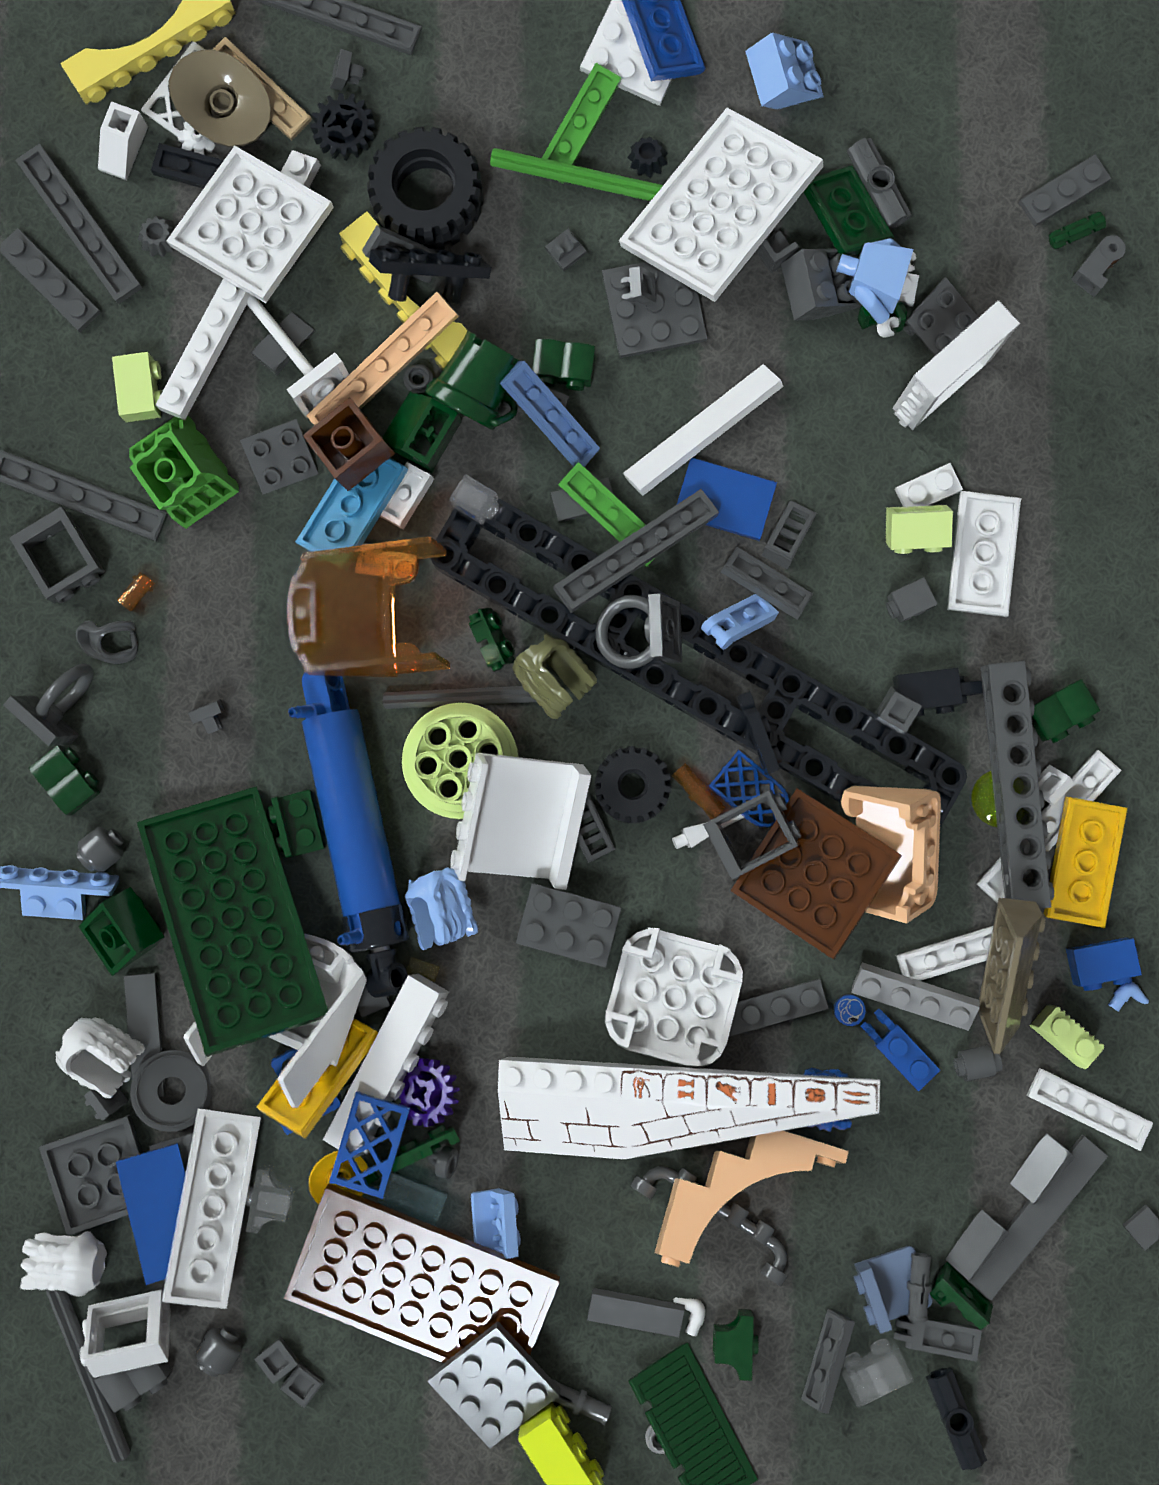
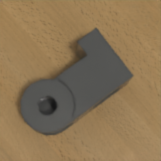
M1114 235L1105 237L1071 280L1095 297L1108 281L1103 276V273L1107 268L1116 265L1126 251L1124 241Z

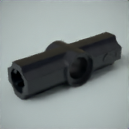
M951 1367L935 1370L926 1376L959 1465L962 1470L979 1468L987 1461V1458L975 1430L973 1417L967 1409ZM963 1413V1418L959 1423H950L952 1415Z

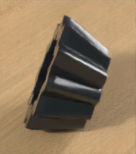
M651 137L647 139L641 138L638 142L634 143L631 146V153L627 157L632 161L630 168L637 169L638 176L645 173L649 178L652 177L653 173L661 174V167L668 164L665 159L668 152L662 147L660 141L653 140Z

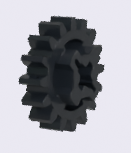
M339 93L338 100L335 101L329 95L327 96V105L318 103L320 113H312L315 123L310 124L312 133L315 134L313 135L316 145L321 144L322 153L325 154L330 150L332 159H336L338 154H342L344 161H347L349 153H353L358 158V150L360 148L365 151L369 149L366 141H374L375 139L372 131L376 129L375 121L371 120L373 118L371 109H366L367 107L363 99L356 103L355 95L353 94L349 96L348 100H345L343 94ZM343 123L346 126V128L342 129L340 126ZM361 130L360 134L356 137L357 131Z

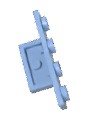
M14 865L0 867V888L20 889L23 916L83 920L86 915L85 894L112 896L119 883L118 875H109L105 872L55 871L42 867L28 869L18 868Z

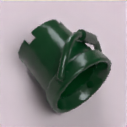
M467 331L464 339L440 376L432 379L427 384L425 393L486 428L494 430L495 427L510 421L517 415L518 405L507 394L508 392L502 387L500 382L520 360L485 339L481 340L475 334ZM505 401L511 409L507 414L500 417L498 410L501 403Z

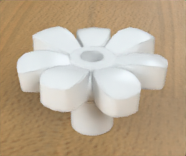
M184 122L186 131L181 130L178 132V140L184 142L182 149L194 150V152L203 155L204 149L212 152L215 144L199 134L187 122Z

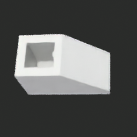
M111 102L100 129L99 171L124 180L128 179L148 129L139 111Z

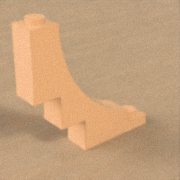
M786 1131L750 1136L745 1158L722 1151H715L705 1186L675 1178L655 1253L662 1255L661 1262L679 1267L681 1261L689 1264L703 1230L718 1210L734 1195L762 1179L777 1174L794 1171H812L815 1156L818 1157L817 1163L835 1168L836 1163H846L849 1151Z

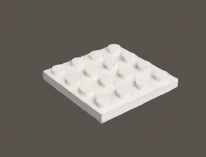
M234 146L166 241L170 247L262 302L267 303L334 206L330 200Z

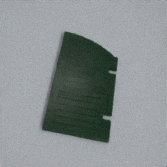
M688 1343L677 1347L628 1380L640 1405L646 1401H649L652 1408L647 1410L645 1415L673 1469L682 1465L685 1472L678 1476L681 1485H751L758 1481Z

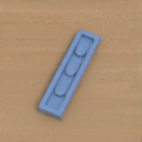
M518 361L500 382L502 387L573 467L578 462L585 467L600 449L525 361Z

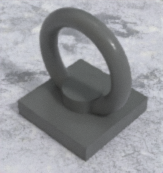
M660 593L648 594V599L629 595L612 601L602 611L596 625V641L600 652L610 663L625 669L644 666L654 658L668 663H682L680 602ZM626 608H638L648 615L645 620V635L649 646L645 651L636 656L620 655L611 647L608 639V627L612 618L619 611Z
M78 664L54 681L41 699L36 696H10L3 706L48 746L72 744L79 734L65 723L62 718L64 713L83 696L90 686L94 676L93 668L89 664ZM79 678L72 690L54 705L53 703L72 682Z

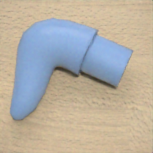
M1131 982L1120 985L1114 992V996L1108 1005L1119 1012L1130 997H1133L1142 1004H1148L1149 1000L1139 986Z

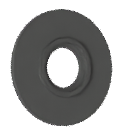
M179 1050L162 1051L145 1060L134 1074L130 1088L131 1103L137 1116L151 1128L167 1132L179 1131L193 1125L196 1121L198 1108L207 1109L212 1096L210 1074L205 1065H199L192 1054ZM177 1077L185 1085V1095L176 1104H165L158 1097V1086L165 1078Z

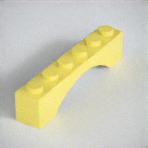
M182 0L174 15L163 27L148 38L133 45L117 49L98 50L85 48L60 64L85 104L99 102L106 96L107 91L116 86H126L131 81L132 76L141 71L148 72L156 66L157 61L166 56L173 57L177 55L185 44L190 41L198 42L206 36L207 31L215 26L223 27L227 25L236 13L230 0Z
M366 211L339 233L343 245L340 247L351 261L355 258L362 265L359 268L362 275L369 283L375 281L381 288L378 290L379 295L387 305L393 303L399 309V312L396 314L401 322L404 323L420 307L408 296L406 301L403 302L390 299L388 292L392 274L380 273L369 262V258L364 255L362 249L376 225H378ZM452 322L425 348V350L431 348L435 352L437 357L434 360L442 370H444L461 344L467 329L461 323Z

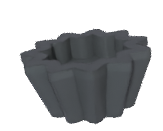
M156 216L153 219L147 218L146 223L141 224L138 240L142 242V250H149L151 257L157 253L164 257L167 251L174 252V248L170 247L166 241L175 229V227H172V220Z

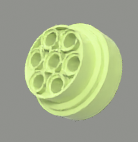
M451 703L431 710L416 722L404 744L402 769L409 790L428 810L443 817L463 819L462 798L464 792L469 790V764L474 763L476 753H481L482 748L486 745H494L498 750L497 755L519 757L512 733L497 715L475 704ZM467 722H472L477 726V732L472 738H463L460 734L462 725ZM436 729L446 731V740L441 745H434L430 740L431 733ZM458 751L465 752L467 755V763L461 768H455L451 764L452 755ZM427 758H433L437 762L435 772L430 775L423 774L421 771V763ZM449 780L455 781L458 786L456 795L450 798L444 797L441 792L442 785Z

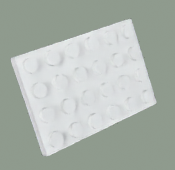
M726 108L619 239L622 248L715 302L823 168V159Z

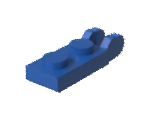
M877 1009L874 1012L876 1018L890 1031L881 1038L870 1024L864 1022L860 1027L876 1043V1048L919 1092L941 1070L899 1025H895L883 1011Z

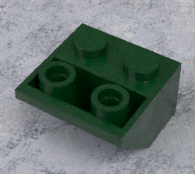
M409 392L383 438L395 453L432 473L462 421L458 412L437 400Z

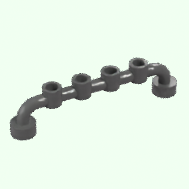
M657 1166L650 1169L643 1178L636 1175L630 1186L651 1200L657 1191V1188L653 1186L656 1180L665 1179L674 1184L675 1178L695 1183L697 1177L683 1168L678 1173L669 1167ZM734 1202L731 1207L724 1204L718 1210V1215L773 1251L775 1255L773 1264L771 1265L766 1262L760 1273L781 1287L787 1278V1275L783 1273L787 1263V1252L784 1245L772 1236L775 1229L760 1219L757 1224H754L746 1218L749 1212Z

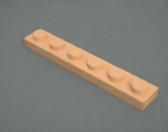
M436 292L306 415L315 426L349 397L361 409L455 321L459 315L441 294Z

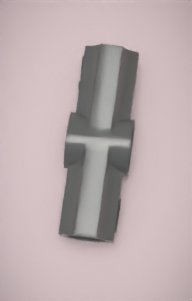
M863 138L848 148L847 154L889 229H894L911 218V213L894 182V172L885 165L871 138ZM880 180L885 184V187H877L873 181Z

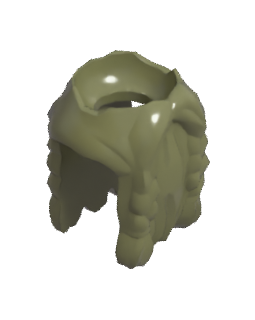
M546 633L541 643L530 645L526 651L516 657L512 669L531 698L544 708L545 713L549 717L558 719L562 716L560 712L566 710V707L573 702V699L545 668L546 663L557 673L578 700H581L585 693L592 689L597 683V678L593 672L588 670V666L569 647L567 642L562 639L553 638Z

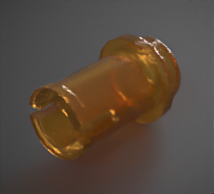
M139 572L137 576H132L134 580L122 595L117 598V601L130 611L134 610V607L148 591H153L151 587L155 583L142 572Z

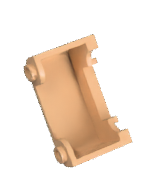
M851 786L844 790L841 806L845 814L850 817H856L857 827L902 855L866 913L907 924L928 910L934 904L937 896L941 812L940 794L937 791L928 789Z

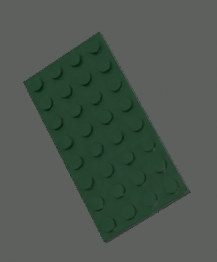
M257 786L138 821L137 826L205 1056L209 1057L323 1019L328 1012V1008Z

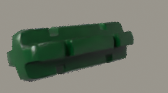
M1096 212L1089 215L1088 220L1085 217L1064 226L1063 231L1057 229L1048 235L1050 245L1053 249H1059L1066 246L1067 241L1070 244L1091 235L1092 230L1097 232L1106 227L1105 216L1101 212Z

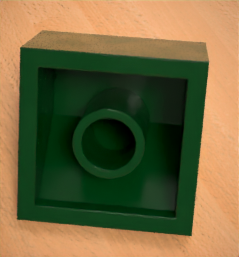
M131 887L103 901L78 926L112 976L150 951L165 938L159 924L152 919L144 907L142 899L135 894Z

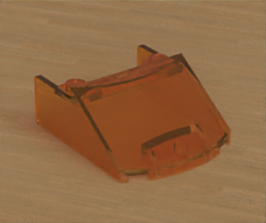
M421 537L302 553L300 557L302 562L296 576L293 575L290 582L287 600V625L293 651L297 653L304 672L309 675L398 677V674L450 669V662L437 653L421 654L417 646L408 642L397 643L395 586L411 583L416 578L419 570V559L446 556V548L432 537Z

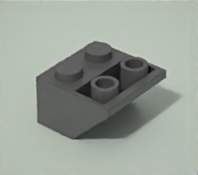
M801 249L781 263L794 321L820 319L862 306L849 293L853 276L836 272L841 257L837 249Z

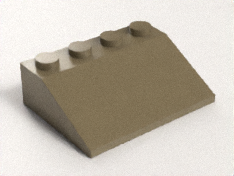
M1008 898L998 899L979 997L980 1008L978 1010L993 1053L1000 1054L1019 1029L1022 1016H1026L1028 1011L1026 993L1027 989H1031L1033 986L1034 973L1031 970L1033 960L1037 961L1039 957V943L1037 939L1039 932H1043L1045 928V915L1041 912L1035 901Z

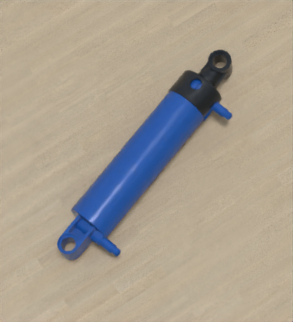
M328 664L303 674L302 686L306 706L290 708L288 713L290 717L306 718L302 721V727L343 914L342 921L345 933L338 936L337 942L340 945H348L350 953L371 949L372 953L366 955L367 961L371 962L372 967L366 974V988L371 996L380 998L399 994L408 977L406 968L402 964L396 963V948L390 949L389 945L407 941L409 939V932L403 905L400 903L359 710L349 708L342 673L335 664Z

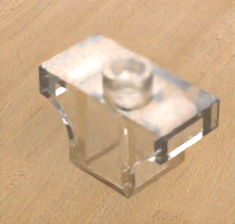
M262 1164L256 1171L254 1188H249L246 1198V1206H250L246 1232L258 1234L266 1222H286L290 1218L295 1186L281 1183L274 1174V1166Z

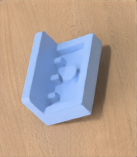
M500 1188L473 1192L471 1194L474 1242L502 1253L506 1259L519 1257L518 1247L520 1246L521 1238L516 1226L518 1202L514 1197V1193Z

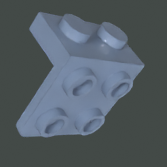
M905 1246L854 1264L857 1275L853 1276L857 1291L859 1295L864 1294L868 1304L863 1307L867 1321L870 1326L875 1325L880 1334L892 1330L890 1320L908 1314L910 1290L907 1289V1281H910L911 1253H916L911 1246ZM930 1293L928 1296V1307L932 1304Z

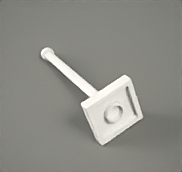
M250 295L247 303L249 308L304 374L287 391L300 411L308 419L306 415L332 392L349 373L336 353H333L313 368L256 297Z

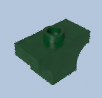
M738 1309V1314L731 1323L713 1324L714 1363L728 1364L734 1367L740 1381H752L753 1354L758 1355V1335H753L754 1316L751 1309Z

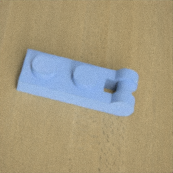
M754 594L712 615L702 624L701 629L707 635H712L716 639V644L724 650L734 641L774 621L779 612L768 601Z

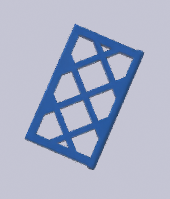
M356 1091L329 1183L383 1199L410 1108ZM359 1102L369 1103L375 1113L359 1120L356 1115ZM391 1110L402 1113L398 1127L393 1130L390 1129L383 1114ZM378 1118L386 1133L370 1141L362 1125ZM358 1129L365 1144L350 1152L347 1147L350 1132ZM389 1138L392 1143L389 1157L381 1161L374 1145ZM368 1149L376 1165L361 1172L353 1156ZM346 1160L349 1161L356 1174L350 1179L338 1177L341 1163ZM380 1170L383 1177L379 1189L369 1186L364 1177Z

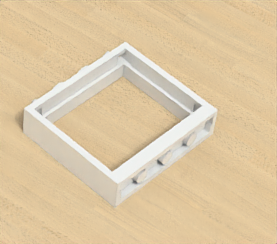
M999 300L913 376L893 407L894 414L900 419L899 423L902 426H909L912 430L988 364L1020 323Z

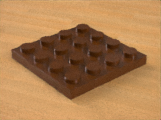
M796 789L786 804L787 810L783 812L788 822L794 820L802 835V837L798 838L800 845L740 875L730 891L835 960L902 855L801 790ZM777 820L750 861L788 842Z

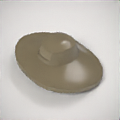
M200 50L184 56L173 67L168 81L170 97L178 113L199 134L220 145L240 147L255 142L266 131L271 117L269 97L260 80L239 60L225 52Z

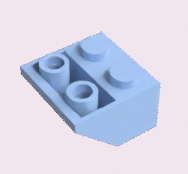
M772 32L745 51L761 106L780 109L823 97L820 86L821 78L816 72L812 59L813 51L808 42Z

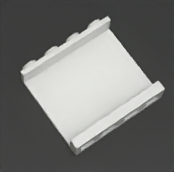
M476 753L474 763H470L468 767L469 790L464 792L462 798L463 821L458 822L456 829V838L459 840L458 847L451 854V868L455 869L458 879L465 881L467 872L545 878L550 880L554 889L566 890L591 774L583 764Z

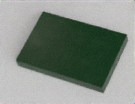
M852 165L815 176L803 191L840 256L842 254L848 256L860 254L864 243L888 238L894 239V235Z

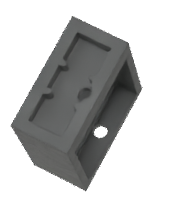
M62 506L9 537L45 599L52 603L58 602L61 604L67 602L74 597L75 590L82 586L88 588L100 581L99 576L105 573L70 512ZM66 528L86 561L87 566L51 587L29 550Z
M768 790L703 824L731 880L800 845L798 838L802 837L794 820L788 822L783 812L787 810V806L780 793L774 795L772 790ZM767 801L788 842L742 865L721 824Z

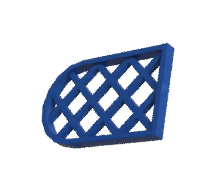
M740 750L736 752L726 766L722 767L721 772L708 786L733 808H736L737 805L732 801H742L743 804L746 800L759 796L760 784H770V790L773 791L774 795L775 784L783 793L780 795L782 798H785L786 804L789 801L787 792L778 781L774 780L770 775H765L764 771ZM737 757L738 767L728 768ZM741 757L752 766L742 767ZM753 770L754 781L744 782L743 771ZM757 770L769 780L758 781ZM739 771L740 782L729 783L728 772ZM724 773L725 783L715 784ZM755 785L756 796H745L744 786ZM740 786L741 797H731L730 787ZM726 787V796L717 788ZM761 804L757 806L758 810L746 811L741 814L746 820L758 827H772L777 820L772 810H762ZM773 813L774 822L769 824L763 823L762 814ZM758 814L759 822L754 820L749 815Z

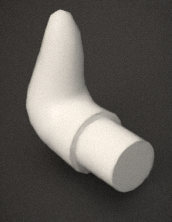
M675 1297L673 1299L674 1303L684 1304L685 1310L691 1312L688 1318L689 1323L686 1333L691 1336H697L705 1318L706 1310L704 1304L697 1299Z

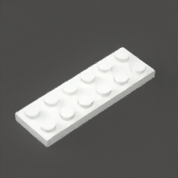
M198 1108L162 1296L163 1302L227 1309L261 1117Z

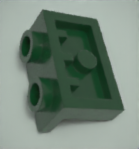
M311 790L271 798L272 805L268 809L272 823H277L280 835L276 836V843L280 853H284L286 858H291L325 849Z

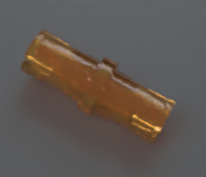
M687 763L671 775L689 794L688 798L690 801H695L711 820L726 809L709 790V784L707 782L703 783Z

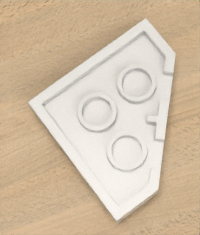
M612 0L580 65V71L590 74L595 63L621 77V83L618 88L660 106L672 79L651 82L622 0Z

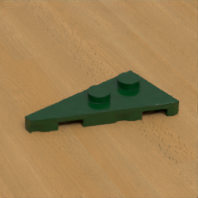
M441 1124L427 1132L428 1138L420 1142L414 1138L399 1146L401 1152L396 1154L391 1171L395 1172L434 1154L442 1148V1144L448 1141L450 1145L460 1142L452 1126L446 1128L444 1124ZM377 1170L364 1178L369 1184L378 1180L383 1175L380 1170Z

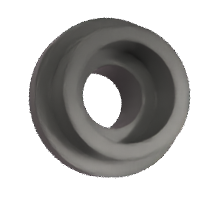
M422 364L410 366L405 371L403 377L407 390L417 394H424L427 384L433 379L431 370ZM416 375H422L424 381L421 384H415L413 378Z

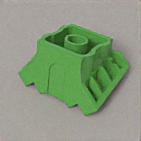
M189 416L185 420L178 417L172 418L129 448V458L133 462V465L130 467L132 472L158 509L166 510L171 518L185 529L239 492L238 483L228 475L226 466L216 456L204 435L196 430V425Z

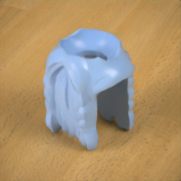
M446 867L441 871H433L421 876L415 881L409 880L405 900L410 908L412 922L415 924V931L418 935V944L422 950L431 948L433 942L441 946L457 941L465 933L467 936L478 933V924L473 916L471 899L467 896L468 893L465 888L466 884L458 879L455 869Z

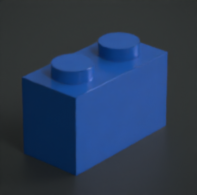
M1125 937L1066 949L1073 985L1083 987L1084 991L1100 989L1103 982L1113 981L1114 985L1133 982L1132 977L1142 975L1134 938Z

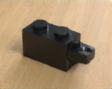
M958 668L900 674L893 677L894 687L900 693L922 705L916 717L925 716L924 710L936 709V714L955 712L954 707L968 703L967 696L983 693L982 681L965 682L964 676H959Z

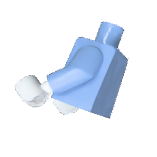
M891 238L864 243L859 258L842 254L836 272L853 276L849 293L860 302L878 323L877 332L884 338L893 336L894 332L891 328L899 326V319L897 317L889 318V313H893L900 299L906 274L915 270V266L911 265L910 262L916 259V254L913 252L914 249L901 247Z

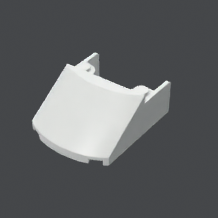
M304 934L328 1012L321 1020L269 1036L273 1040L298 1050L278 1077V1081L290 1105L295 1108L299 1107L330 1064L337 1067L367 981L362 969L354 962L349 953L332 942L308 934ZM194 1022L184 1034V1040L196 1062L204 1066L212 1056H205L198 1029Z

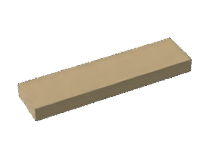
M226 37L212 49L233 56L255 74L265 87L270 100V121L291 141L312 121L310 115Z

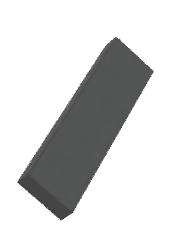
M157 973L124 976L128 1034L132 1039L138 1040L145 1047L144 1052L141 1055H136L135 1062L131 1064L132 1079L137 1069L145 1060L163 1051ZM165 1079L158 1086V1097L166 1096Z

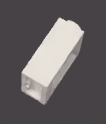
M162 1289L88 1305L87 1319L83 1321L85 1342L84 1346L80 1348V1360L83 1366H87L93 1378L168 1362L171 1309L169 1303L162 1301ZM148 1319L146 1342L103 1351L105 1328Z

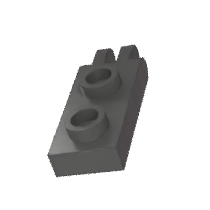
M929 1317L927 1321L897 1318L896 1326L908 1330L907 1333L895 1331L894 1339L905 1341L906 1348L977 1362L982 1330L978 1327Z

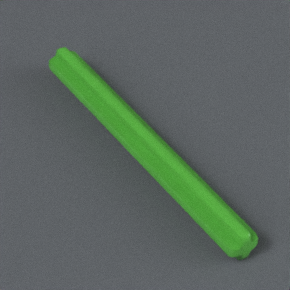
M494 148L491 152L490 165L494 167L651 201L663 187L660 184Z

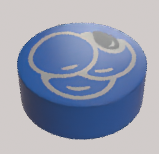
M843 995L834 1004L836 1019L846 1026L859 1024L865 1016L866 1010L863 1001L854 995Z

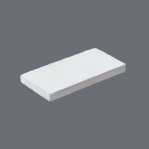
M968 491L960 492L947 610L1002 617L1009 616L1021 498Z

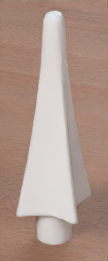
M740 814L721 825L725 828L745 817ZM705 823L683 828L681 830L682 834L672 838L676 849L685 845L688 848H692L708 838L709 835L703 826Z

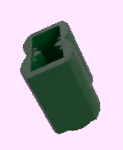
M536 339L532 370L547 387H554L555 383L567 384L566 388L570 390L583 391L584 387H591L596 354L595 346L575 342L565 343L551 339Z
M1080 679L1036 703L1031 720L1042 742L1051 739L1052 743H1056L1069 735L1067 729L1077 724L1080 729L1095 721L1096 719L1093 715L1099 712L1100 709L1085 683Z
M57 745L32 764L29 770L48 792L59 809L66 816H72L100 794L96 788L99 782L89 770L84 772L78 765L81 759L71 747L65 748L64 746Z

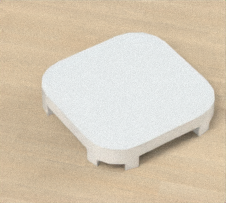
M648 928L635 933L626 941L622 949L621 959L606 1010L605 1023L610 1037L618 1046L628 1051L679 1065L702 1068L713 1064L722 1055L726 1047L742 984L743 970L738 958L729 948L720 944L718 946L661 931L660 928Z

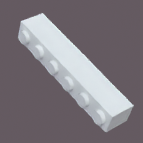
M420 974L408 975L324 1136V1141L339 1150L356 1091L390 1102L393 1099L396 1100L401 1095L405 1087V1083L402 1081L407 1072L410 1073L417 1065L419 1060L417 1053L421 1045H425L431 1038L434 1030L431 1026L435 1018H439L445 1011L448 1004L445 999L449 991ZM359 1102L356 1112L359 1120L375 1113L369 1103ZM391 1111L383 1114L386 1122L391 1114ZM378 1118L362 1125L370 1141L376 1139L374 1135L378 1128L382 1127ZM358 1129L350 1132L347 1147L351 1152L365 1144ZM367 1149L353 1156V1158L355 1159L364 1154L367 1155L370 1151Z

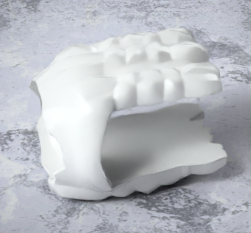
M80 1018L72 1027L67 1029L62 1037V1047L60 1051L55 1053L56 1063L63 1072L70 1075L73 1080H77L81 1086H87L89 1089L99 1092L103 1097L111 1098L117 1092L116 1088L122 1086L123 1082L130 1080L132 1075L127 1069L130 1064L135 1062L136 1055H141L144 1052L145 1047L141 1042L132 1039L129 1034L124 1033L119 1028H115L102 1018Z
M87 1231L80 1236H55L46 1232L36 1234L35 1239L25 1241L22 1252L29 1255V1258L23 1259L21 1264L22 1269L28 1275L21 1279L22 1284L20 1288L23 1290L66 1291L73 1296H84L100 1283L105 1270L106 1248L91 1232Z

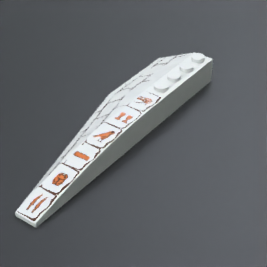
M506 1057L499 1060L498 1097L504 1150L629 1159L879 1113L880 1080Z

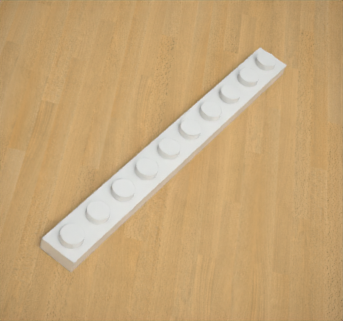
M292 150L281 173L309 188L321 164L316 158ZM223 278L155 405L159 410L180 419H186L244 311L251 294Z

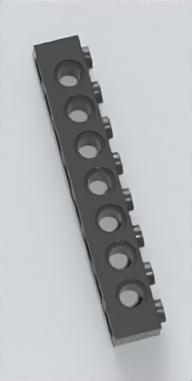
M1025 661L984 665L980 669L1004 896L1008 899L1035 901L1040 909L1051 908V900L1054 899V888L1048 880L1047 869L1051 867L1049 852L1045 851L1044 842L1048 831L1046 822L1042 820L1041 808L1044 807V795L1038 786L1041 766L1039 760L1035 757L1034 748L1038 744L1036 730L1032 729L1031 716L1034 715V702L1032 698H1029L1028 686L1031 684V673L1029 668H1026ZM1006 686L1011 687L1014 691V699L1011 702L1007 701L1003 695ZM1010 716L1014 717L1018 724L1014 733L1009 731L1006 725L1007 719ZM1013 747L1018 748L1021 753V758L1017 763H1014L1010 758V751ZM1017 777L1022 779L1024 783V789L1020 794L1016 793L1013 788V782ZM1020 808H1023L1027 813V820L1022 825L1016 818L1017 811ZM1026 838L1030 843V851L1023 855L1020 851V843ZM1030 869L1034 879L1027 886L1023 882V874L1026 870Z

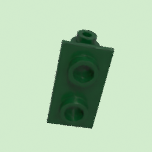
M492 608L478 609V613L469 616L470 623L468 624L476 642L480 643L487 639L489 643L480 648L487 667H491L493 672L504 668L503 665L514 664L515 659L513 655L515 654V649L510 640L504 637L501 630L503 623L498 613L493 611Z

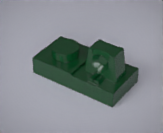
M948 1262L944 1264L939 1270L937 1281L932 1286L930 1296L942 1307L954 1302L966 1320L973 1322L980 1330L990 1323L993 1305Z

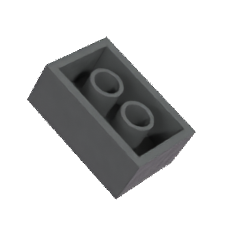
M532 883L516 944L606 968L621 907Z

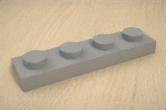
M863 962L860 965L851 990L853 994L969 1031L980 1008V1000Z

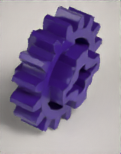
M424 1058L419 1059V1063L410 1073L407 1072L402 1081L405 1083V1087L398 1097L401 1100L399 1105L410 1108L407 1120L413 1119L414 1126L424 1125V1127L434 1126V1123H444V1115L449 1116L454 1113L450 1105L459 1103V1100L453 1097V1093L460 1091V1087H453L452 1085L457 1076L448 1075L450 1066H440V1060L431 1059L430 1061ZM426 1072L434 1074L437 1078L433 1079L431 1074H427ZM417 1106H420L421 1109H422V1111H426L427 1114L421 1112V1111L418 1110L416 1107H417Z

